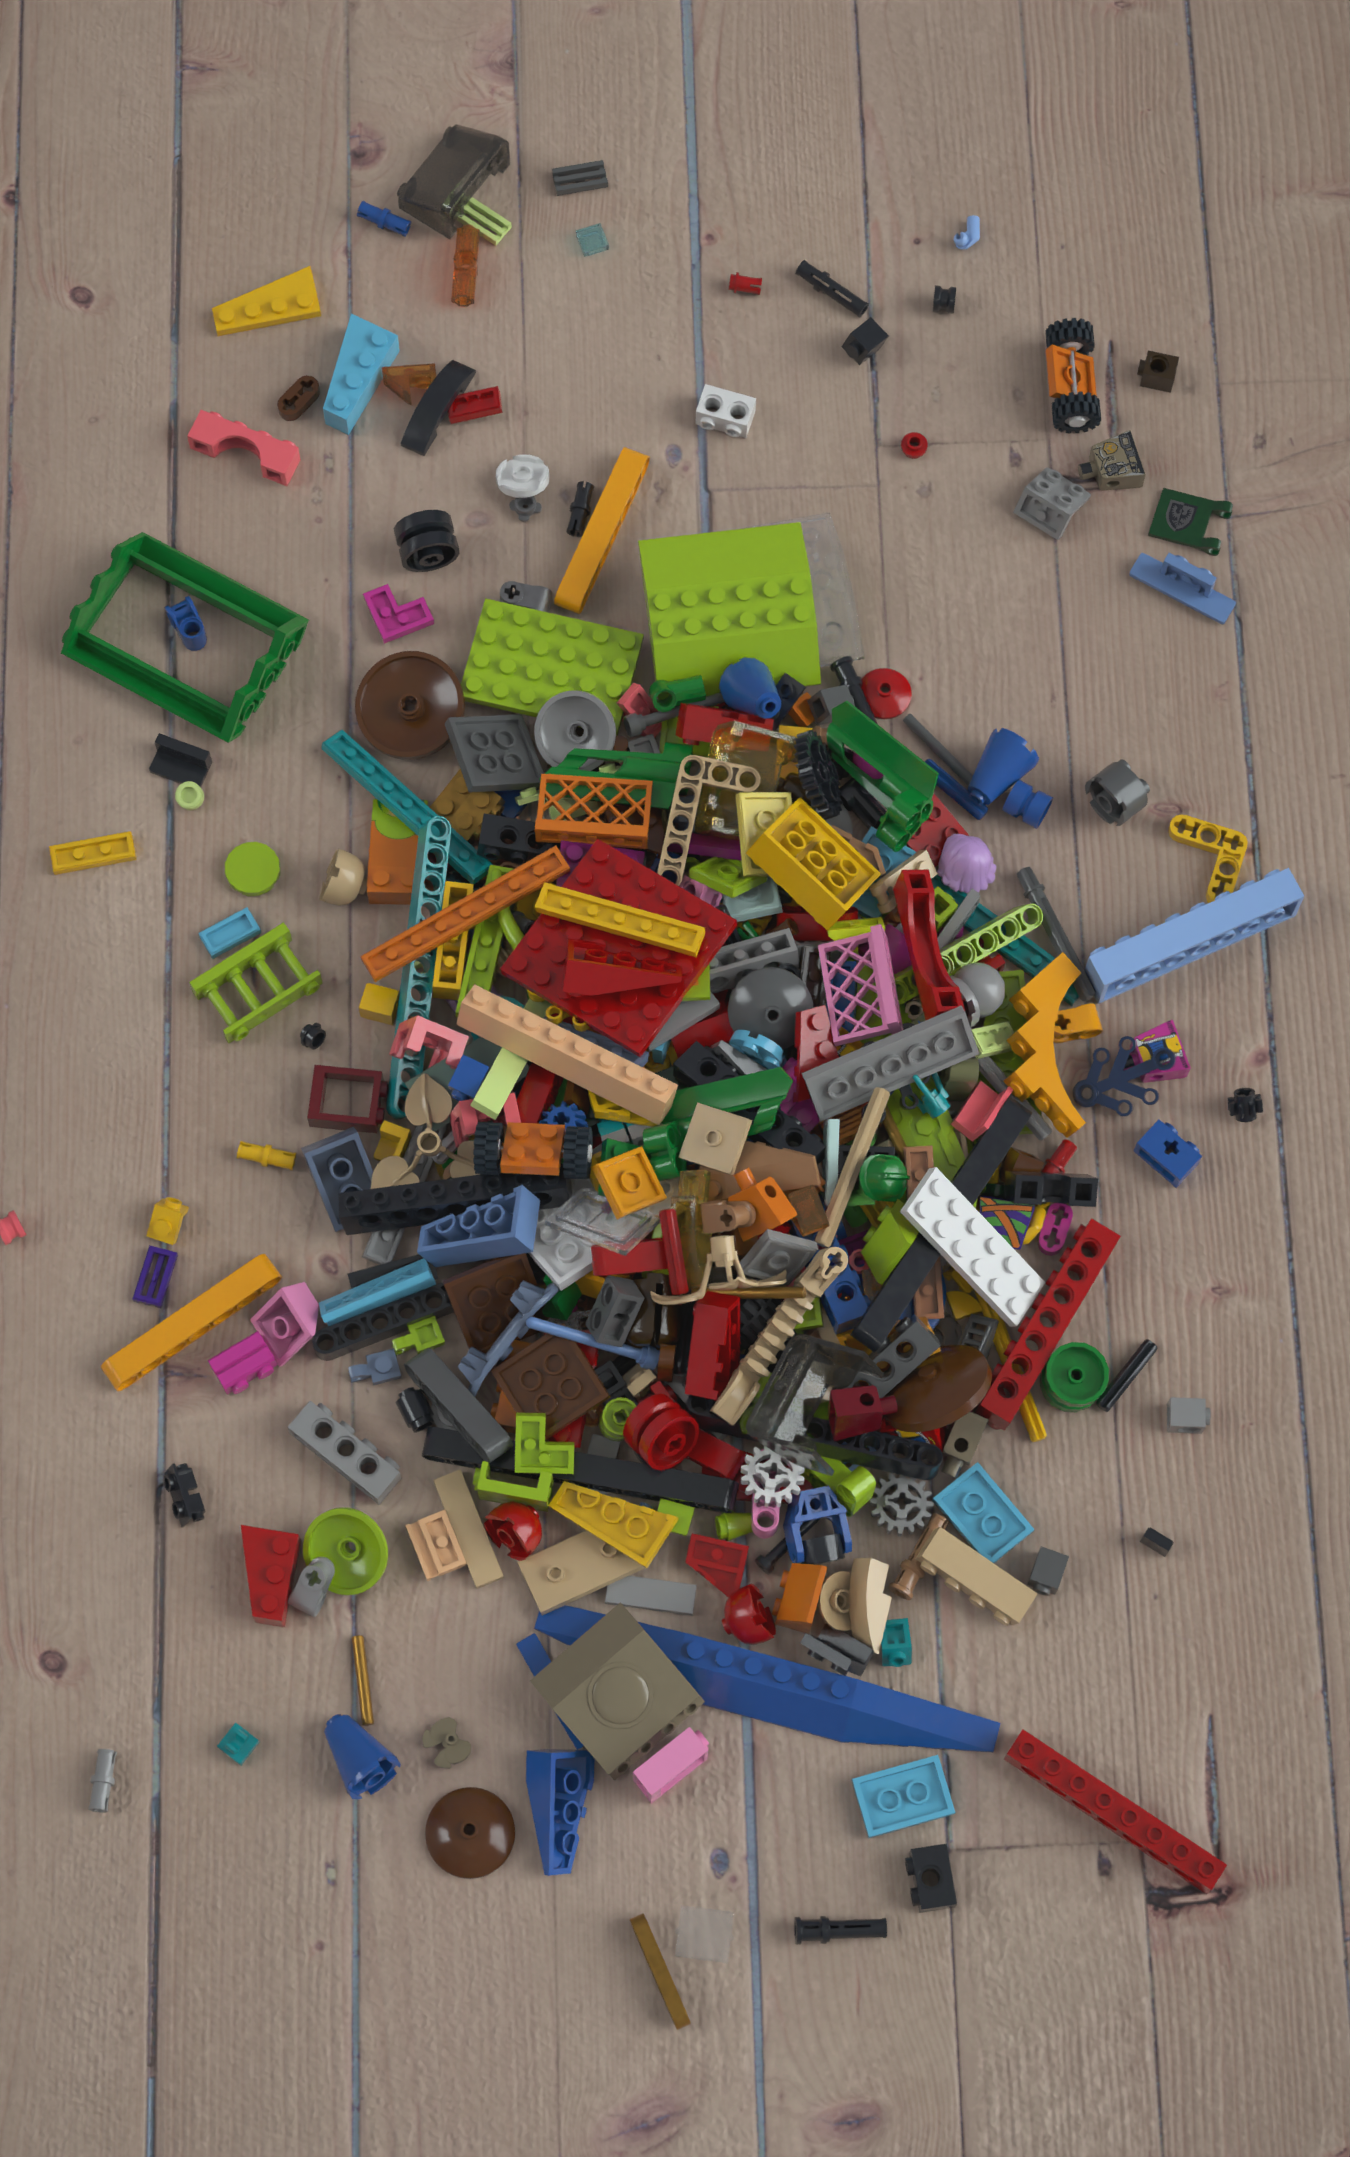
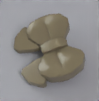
M450 1717L437 1721L430 1731L428 1729L425 1730L422 1738L425 1748L433 1747L440 1743L443 1744L444 1749L434 1759V1763L440 1768L448 1769L451 1768V1764L455 1765L466 1760L471 1753V1744L458 1738L456 1734L457 1723Z

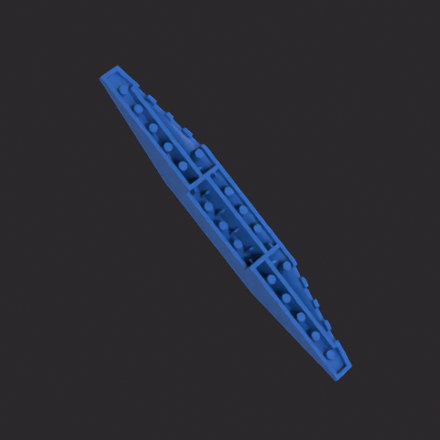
M564 1605L543 1616L539 1611L534 1629L566 1645H572L606 1614ZM638 1622L705 1701L702 1704L704 1706L841 1743L855 1742L871 1745L885 1744L901 1747L915 1746L931 1749L945 1748L961 1751L994 1752L1000 1728L999 1722L852 1677L688 1633Z

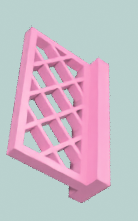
M881 924L871 926V932L818 945L835 1046L888 1033L893 1035L903 1030L888 938ZM869 942V949L863 957L853 952L859 944ZM839 950L843 954L835 964L827 960V952ZM849 956L859 961L851 973L841 968ZM865 965L873 969V974L867 981L857 976ZM837 972L847 977L840 988L831 984V980ZM853 980L863 985L855 997L845 992ZM869 989L878 995L871 1006L861 1001ZM841 996L851 1001L844 1012L835 1008V1004ZM857 1005L867 1010L860 1021L849 1016ZM872 1014L882 1019L881 1026L870 1028L865 1024ZM845 1020L855 1025L851 1033L839 1035V1028Z

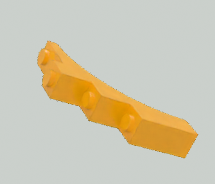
M1062 952L1009 999L1014 1005L1015 1010L1027 1022L1006 1041L1010 1044L1013 1052L1025 1062L1003 1082L1013 1089L1011 1094L1018 1097L1021 1102L1030 1096L1035 1106L1053 1122L1056 1130L1068 1138L1086 1122L1072 1105L1062 1085L1055 1061L1054 1027L1059 1006L1068 988L1081 974L1080 970Z

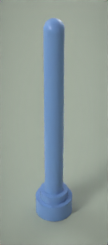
M529 1317L526 1320L528 1328L635 1359L636 1363H639L640 1367L654 1370L659 1360L660 1350L650 1345L638 1349L626 1344L618 1347L597 1343L592 1334L535 1317Z

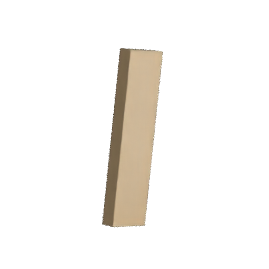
M461 1469L433 1480L476 1589L503 1579V1573Z

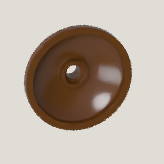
M476 1787L460 1788L443 1796L432 1808L425 1828L426 1845L435 1863L445 1872L464 1879L481 1878L499 1869L508 1859L515 1842L514 1820L507 1805L494 1793ZM467 1825H472L475 1827V1832L470 1836L466 1835L464 1828Z

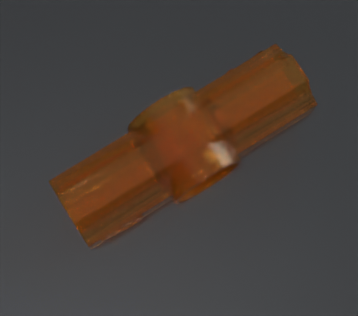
M463 225V227L457 228L456 249L453 258L454 273L451 301L463 307H468L475 302L476 278L478 275L480 229H476L471 225ZM466 264L470 265L469 267H461L462 265Z

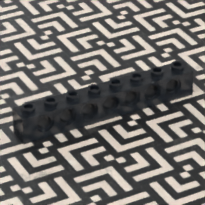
M562 1163L559 1176L500 1173V1175L480 1174L339 1193V1219L346 1235L422 1226L450 1214L460 1215L466 1211L467 1207L472 1205L481 1206L491 1202V1197L502 1194L506 1196L514 1192L513 1188L521 1185L540 1200L539 1210L573 1206L571 1179L564 1178Z

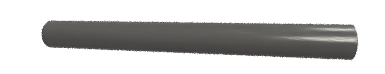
M911 713L903 719V722L969 786L973 775Z

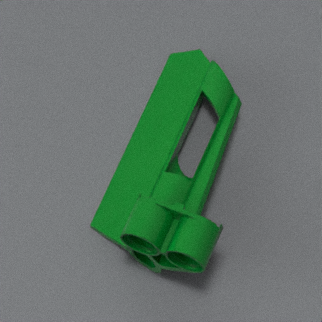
M782 1067L676 1090L672 1107L661 1124L643 1130V1143L646 1151L651 1154L650 1163L659 1182L683 1177L687 1173V1161L679 1158V1154L697 1103L726 1112L760 1106L754 1123L750 1126L747 1135L750 1136L772 1128L776 1120L777 1110L781 1102L786 1098L793 1083L791 1077Z

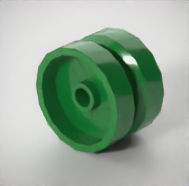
M1071 1342L1060 1346L1051 1354L1040 1372V1388L1044 1398L1053 1407L1063 1412H1079L1088 1409L1104 1393L1109 1382V1367L1105 1357L1095 1347L1081 1342Z

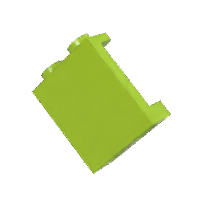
M482 1461L481 1468L475 1469L473 1485H475L474 1490L478 1492L480 1500L501 1504L515 1501L526 1506L530 1505L535 1510L549 1511L548 1505L551 1501L554 1486L552 1473L541 1471L538 1487L533 1488L490 1480L491 1470L487 1461Z

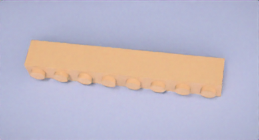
M475 984L461 1002L456 1025L657 1125L661 1124L671 1109L678 1087L677 1084Z

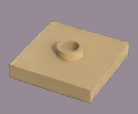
M697 1103L679 1158L733 1176L752 1120Z

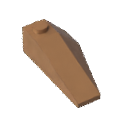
M745 1141L734 1172L736 1174L749 1167L756 1182L770 1176L774 1178L782 1191L821 1184L815 1155L787 1148L778 1149L766 1146V1143L758 1141L755 1143ZM700 1165L698 1177L704 1202L727 1199L741 1190L734 1175L732 1176Z

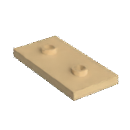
M588 1531L579 1533L529 1556L526 1560L517 1562L542 1616L645 1569V1567Z

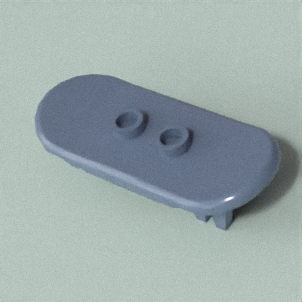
M523 1280L518 1290L516 1289L510 1298V1301L520 1311L494 1342L489 1351L485 1354L471 1346L467 1355L461 1359L458 1368L471 1383L468 1390L474 1397L484 1378L499 1359L503 1362L511 1353L513 1347L510 1344L516 1337L521 1339L529 1330L526 1325L527 1318L532 1317L558 1292L559 1288L555 1283L548 1284L547 1288L543 1289Z

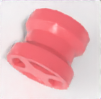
M14 1210L8 1212L7 1217L0 1218V1236L5 1245L10 1244L12 1239L16 1237L22 1238L26 1236Z

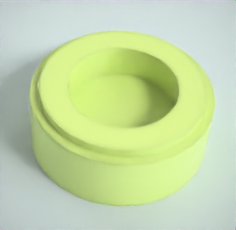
M187 781L178 786L175 792V799L182 808L195 810L202 805L204 792L195 782Z

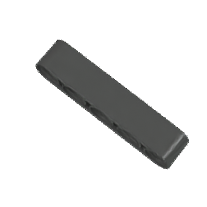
M426 1348L404 1364L406 1372L414 1383L484 1461L491 1463L513 1447V1443L506 1431L432 1349Z

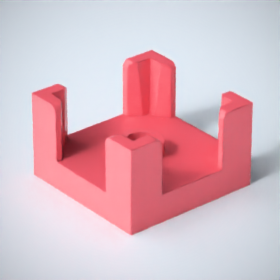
M417 1015L399 1023L389 1055L402 1059L406 1050L418 1052L421 1050L422 1045L434 1049L428 1068L446 1058V1064L451 1066L450 1068L456 1069L464 1053L469 1036Z
M515 1092L509 1094L496 1120L470 1106L473 1099L459 1101L449 1115L456 1148L462 1142L469 1141V1135L475 1134L478 1122L493 1120V1123H504L506 1125L508 1122L521 1123Z

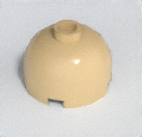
M341 849L336 850L326 871L327 877L325 883H322L319 900L338 906L348 905L355 900L358 894L363 895L367 888V879L364 878L365 868L357 856Z

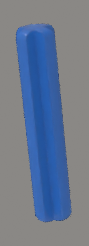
M931 759L925 761L939 773L936 785L977 820H981L987 814L988 807L985 804L978 805L973 802L969 797L970 793L965 787Z

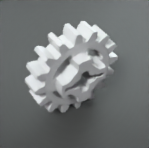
M765 1443L763 1451L754 1447V1457L746 1455L745 1462L748 1465L741 1466V1473L745 1474V1476L741 1477V1484L748 1485L745 1494L750 1495L754 1493L755 1503L759 1502L760 1499L765 1500V1507H768L771 1501H775L778 1508L781 1506L782 1499L791 1503V1493L799 1495L801 1489L798 1485L804 1484V1477L800 1476V1474L804 1473V1466L797 1465L800 1456L795 1455L791 1457L790 1447L786 1448L785 1451L780 1450V1443L775 1445V1449H770L769 1444ZM766 1458H770L768 1461L764 1462L763 1464H762V1463H759L760 1461H762V1460H764V1459H766ZM781 1460L784 1461L790 1469L785 1468ZM770 1471L776 1472L775 1479L769 1478ZM755 1481L760 1482L761 1485L763 1486L764 1490L761 1489V1488L755 1483ZM782 1486H783V1487H787V1488H785V1489L782 1490V1491L775 1492L777 1489H779V1488L782 1487Z

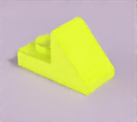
M882 917L837 921L827 932L831 939L837 941L871 932V926L879 924L882 925L885 931V925ZM858 946L853 951L858 954Z

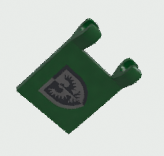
M1163 488L1148 536L1200 549L1209 555L1217 556L1220 552L1221 540L1213 537L1204 538L1212 513L1223 519H1229L1232 515L1233 504L1229 501H1214Z

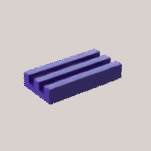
M149 1245L132 1298L134 1302H142L149 1306L154 1305L161 1309L178 1257L177 1252ZM154 1254H159L147 1295L143 1296L142 1292ZM165 1257H169L157 1297L154 1299L153 1295Z

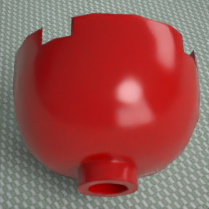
M515 1501L502 1503L485 1517L488 1519L484 1522L488 1536L499 1549L503 1543L511 1551L507 1555L515 1560H526L541 1541L542 1527L539 1514L530 1505L526 1506Z
M752 1583L738 1589L729 1596L724 1607L725 1618L722 1619V1625L728 1635L733 1634L738 1641L746 1645L764 1643L773 1639V1635L776 1634L775 1622L769 1606L764 1608L760 1601L764 1597L760 1590Z

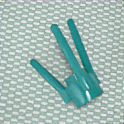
M938 1073L931 1074L938 1091L935 1088L928 1090L918 1075H913V1080L924 1094L921 1097L922 1101L918 1098L917 1106L923 1114L927 1112L932 1119L944 1113L950 1107L946 1100L949 1095L943 1088Z

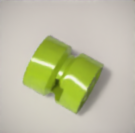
M621 1397L608 1402L599 1416L598 1425L601 1433L611 1441L619 1442L624 1440L623 1429L625 1422L636 1407V1404L627 1398Z

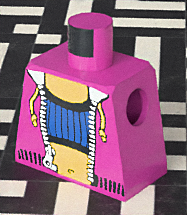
M1169 1020L1134 1038L1137 1047L1129 1055L1124 1070L1152 1059L1154 1052L1159 1048H1169L1176 1055L1174 1067L1166 1071L1153 1070L1140 1076L1141 1081L1147 1083L1181 1079L1188 1076L1191 1067L1173 1020ZM1163 1054L1160 1057V1062L1163 1065L1170 1062L1168 1054Z

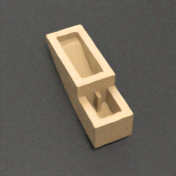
M873 1558L853 1559L849 1589L852 1636L874 1650L873 1654H879L892 1599L891 1596L883 1594L889 1565Z

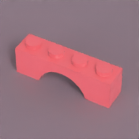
M200 410L187 435L190 449L213 458L231 448H243L253 452L261 461L263 477L288 486L301 460L299 448L291 441L278 440L265 431L252 430L242 422L229 421L213 411L206 412Z

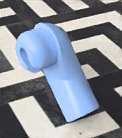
M974 215L967 217V231L960 232V235L957 233L953 239L958 249H968L979 241L980 218Z

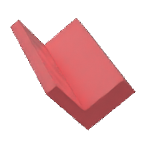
M982 1081L978 1082L951 1122V1125L973 1142L989 1129L1013 1089L1008 1086L1000 1094H997Z

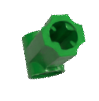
M701 675L670 682L657 680L649 689V695L654 707L661 712L671 711L675 706H679L680 703L688 704L706 700L705 687ZM660 693H669V696L666 699H657V696Z

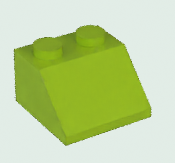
M897 1199L892 1208L886 1205L877 1218L881 1223L877 1228L872 1225L862 1239L867 1243L861 1253L876 1281L881 1285L910 1248L919 1233L900 1212L905 1204Z

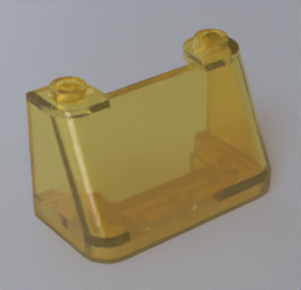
M734 720L719 724L716 727L712 736L708 758L752 767L760 775V784L754 792H777L782 766L792 761L795 757L794 743L796 737ZM717 767L712 771V777L717 782H723L727 779V772L725 769ZM744 773L739 778L740 784L745 788H750L755 784L754 777L749 773ZM702 785L694 824L695 832L740 841L735 796L737 792Z

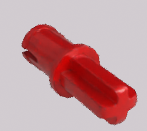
M1064 1139L1051 1158L1045 1160L1046 1165L1041 1172L1064 1173V1167L1076 1152L1077 1146L1070 1140Z

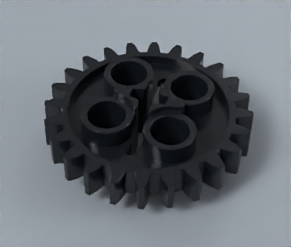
M809 730L797 734V738H795L796 744L794 745L797 753L794 756L798 761L796 767L798 768L802 788L806 789L807 799L811 800V807H815L816 813L820 814L824 820L836 817L842 811L841 805L843 802L840 798L842 793L839 789L841 784L838 781V772L834 761L830 759V751L826 750L825 742L822 743L821 736H817L816 731Z

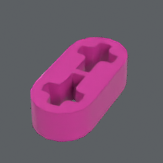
M1061 1203L1050 1205L1038 1238V1248L1043 1254L1048 1256L1057 1255L1063 1248L1073 1218V1211L1070 1206ZM1062 1210L1064 1211L1063 1216L1067 1217V1219L1062 1218L1059 1226L1054 1225L1056 1216L1052 1213ZM1051 1231L1057 1233L1055 1242L1059 1243V1245L1054 1244L1052 1248L1047 1247V1241L1043 1240V1238L1049 1239Z

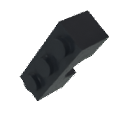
M1005 1171L1003 1199L1014 1204L1042 1205V1202H1053L1068 1206L1096 1207L1098 1178L1088 1174Z

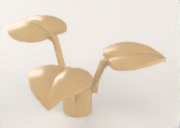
M426 1073L422 1074L414 1082L405 1101V1114L410 1123L414 1126H422L427 1123V1128L417 1138L419 1150L416 1152V1156L409 1167L407 1162L398 1156H389L382 1159L374 1169L370 1189L420 1183V1179L412 1171L416 1168L423 1154L433 1157L442 1152L451 1159H454L450 1166L452 1178L480 1175L475 1174L474 1141L462 1142L458 1147L456 1155L442 1146L440 1137L436 1132L432 1131V1122H444L452 1112L453 1104L449 1092Z
M734 1235L710 1237L711 1253L707 1254V1264L699 1291L677 1296H664L651 1291V1298L654 1302L663 1305H678L702 1299L705 1295L713 1261H715L716 1267L726 1268L728 1282L709 1284V1289L733 1290L737 1287L778 1286L786 1283L787 1272L785 1269L775 1276L759 1281L747 1279L738 1260L737 1251H735ZM733 1262L739 1275L736 1279H733L731 1266H733Z

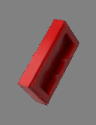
M495 386L457 395L448 410L450 423L454 424L503 413L499 387Z

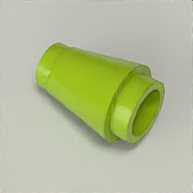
M733 1512L722 1513L721 1516H716L715 1528L718 1538L730 1541L753 1532L751 1527L752 1513Z

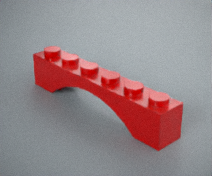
M929 869L902 870L893 888L925 1020H928L961 1005L964 1009L959 986L949 976L940 953L935 924V892Z

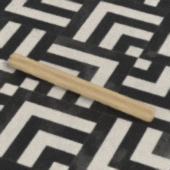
M876 1087L873 1090L815 1237V1242L819 1246L829 1248L832 1245L859 1176L860 1168L866 1158L890 1097V1092L884 1088Z

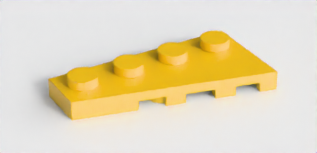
M566 1481L562 1483L548 1505L557 1513L646 1569L679 1520L676 1516L629 1503L626 1500L607 1496L598 1491Z

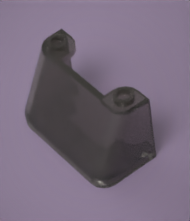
M455 124L453 127L449 126L443 134V139L410 180L407 183L404 182L398 189L399 209L446 238L451 239L458 230L454 226L455 220L458 216L463 217L465 214L464 206L490 174L495 176L498 171L503 174L509 167V142L498 135Z

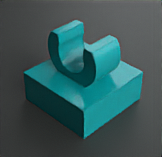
M235 1722L217 1747L242 1766L260 1741Z

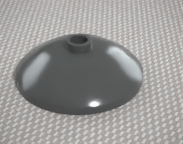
M775 967L761 968L744 976L734 987L728 1002V1018L734 1032L736 1030L750 1031L748 1036L755 1039L760 1034L775 1042L782 1050H785L795 1044L796 1012L813 1008V1001L804 982L792 972ZM770 1010L778 1012L775 1018L767 1016Z

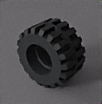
M756 1277L753 1278V1280H757V1281L763 1280V1279L756 1278ZM740 1299V1351L755 1343L758 1338L757 1335L763 1331L767 1325V1320L772 1318L776 1312V1307L781 1305L784 1299Z

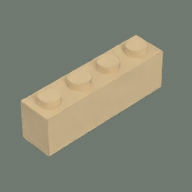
M942 1527L932 1531L915 1558L921 1563L920 1567L925 1572L933 1576L938 1574L944 1578V1584L958 1593L960 1590L970 1596L968 1600L980 1609L986 1607L994 1613L993 1618L1005 1626L1020 1623L1038 1594Z

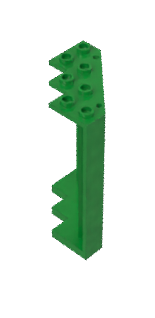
M144 532L117 544L111 552L112 563L110 568L95 575L92 579L90 597L85 602L73 607L69 616L71 619L69 629L66 630L62 637V643L64 644L61 654L227 743L233 741L246 728L242 723L248 720L252 712L255 713L267 696L263 691L269 688L272 681L276 682L287 664L283 660H286L292 651L295 652L301 644L309 619ZM134 565L273 638L268 653L256 660L248 684L235 691L230 707L89 633Z

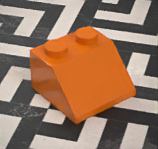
M792 1563L790 1571L784 1570L779 1586L785 1588L782 1599L776 1598L772 1615L777 1616L775 1625L810 1634L827 1571L826 1566Z

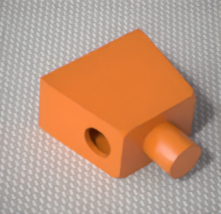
M749 1167L734 1174L741 1190L731 1195L728 1201H748L752 1204L756 1213V1219L752 1226L738 1228L743 1242L764 1233L767 1229L771 1230L798 1215L774 1178L769 1176L756 1182Z

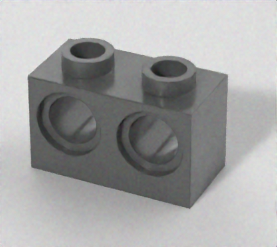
M607 1275L585 1323L597 1343L618 1347L623 1346L644 1300L642 1293L633 1280Z

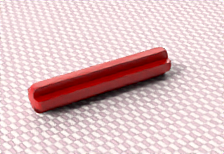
M669 1208L659 1211L671 1292L673 1295H682L688 1292V1283L676 1210Z

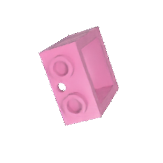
M688 1727L633 1771V1781L652 1804L708 1759L709 1748L707 1745H709V1742L699 1730L694 1733Z

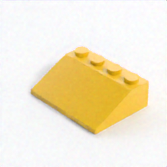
M801 797L746 852L756 865L760 866L776 884L781 886L797 904L801 905L827 931L881 875L872 864Z

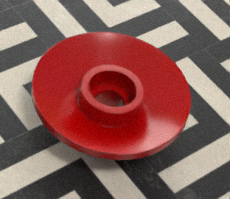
M879 668L870 671L862 678L861 688L875 718L892 719L901 715L908 708L912 696L911 686L908 680L898 671L889 668ZM887 687L890 689V691L884 693L880 690V688Z

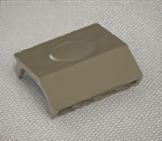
M621 1602L530 1680L550 1707L614 1781L620 1775L626 1773L643 1755L648 1754L666 1735L671 1734L689 1715L694 1714L698 1707L705 1702Z

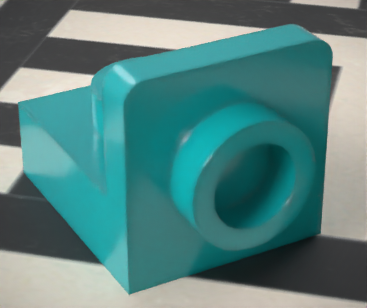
M908 1618L886 1621L881 1642L882 1666L901 1667L912 1663V1644Z

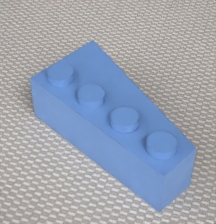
M521 1185L513 1188L514 1192L506 1196L499 1194L491 1197V1202L481 1206L475 1204L467 1207L466 1211L460 1215L450 1214L421 1226L417 1253L434 1267L533 1252L540 1200Z

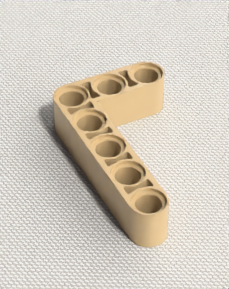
M689 755L682 760L657 874L662 875L666 871L673 872L677 877L675 884L680 886L702 785L737 793L754 792L760 784V775L756 769L697 755ZM696 762L700 767V773L696 776L688 775L684 770L685 764ZM717 767H721L727 772V779L723 782H717L712 777V771ZM744 773L751 774L755 779L754 786L750 788L743 787L739 781L740 776ZM683 789H689L694 794V800L689 804L681 802L678 797L679 792ZM678 816L685 817L688 821V828L684 831H678L673 826V820ZM671 844L680 845L683 850L682 856L677 859L671 858L667 854V847Z

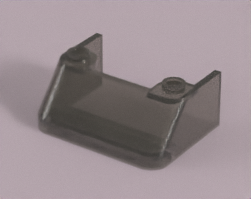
M806 1334L796 1335L785 1347L747 1421L746 1430L754 1440L795 1465L832 1476L834 1470L816 1452V1444L812 1439L804 1436L828 1387L835 1389L846 1388L853 1382L858 1372L882 1379L884 1373L864 1351Z

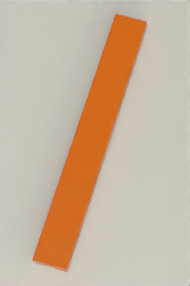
M554 846L365 953L360 958L374 982H377L543 887L544 882L551 883L571 871L570 867L557 846Z

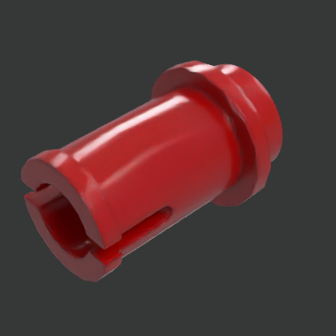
M736 272V275L731 274L729 290H733L735 294L736 291L760 295L761 287L750 285L761 286L762 278L741 276L739 272Z

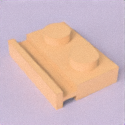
M445 1510L422 1518L415 1523L405 1525L427 1581L467 1565Z

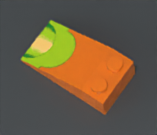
M373 799L367 879L369 904L410 905L418 835L378 799ZM422 800L428 806V800Z

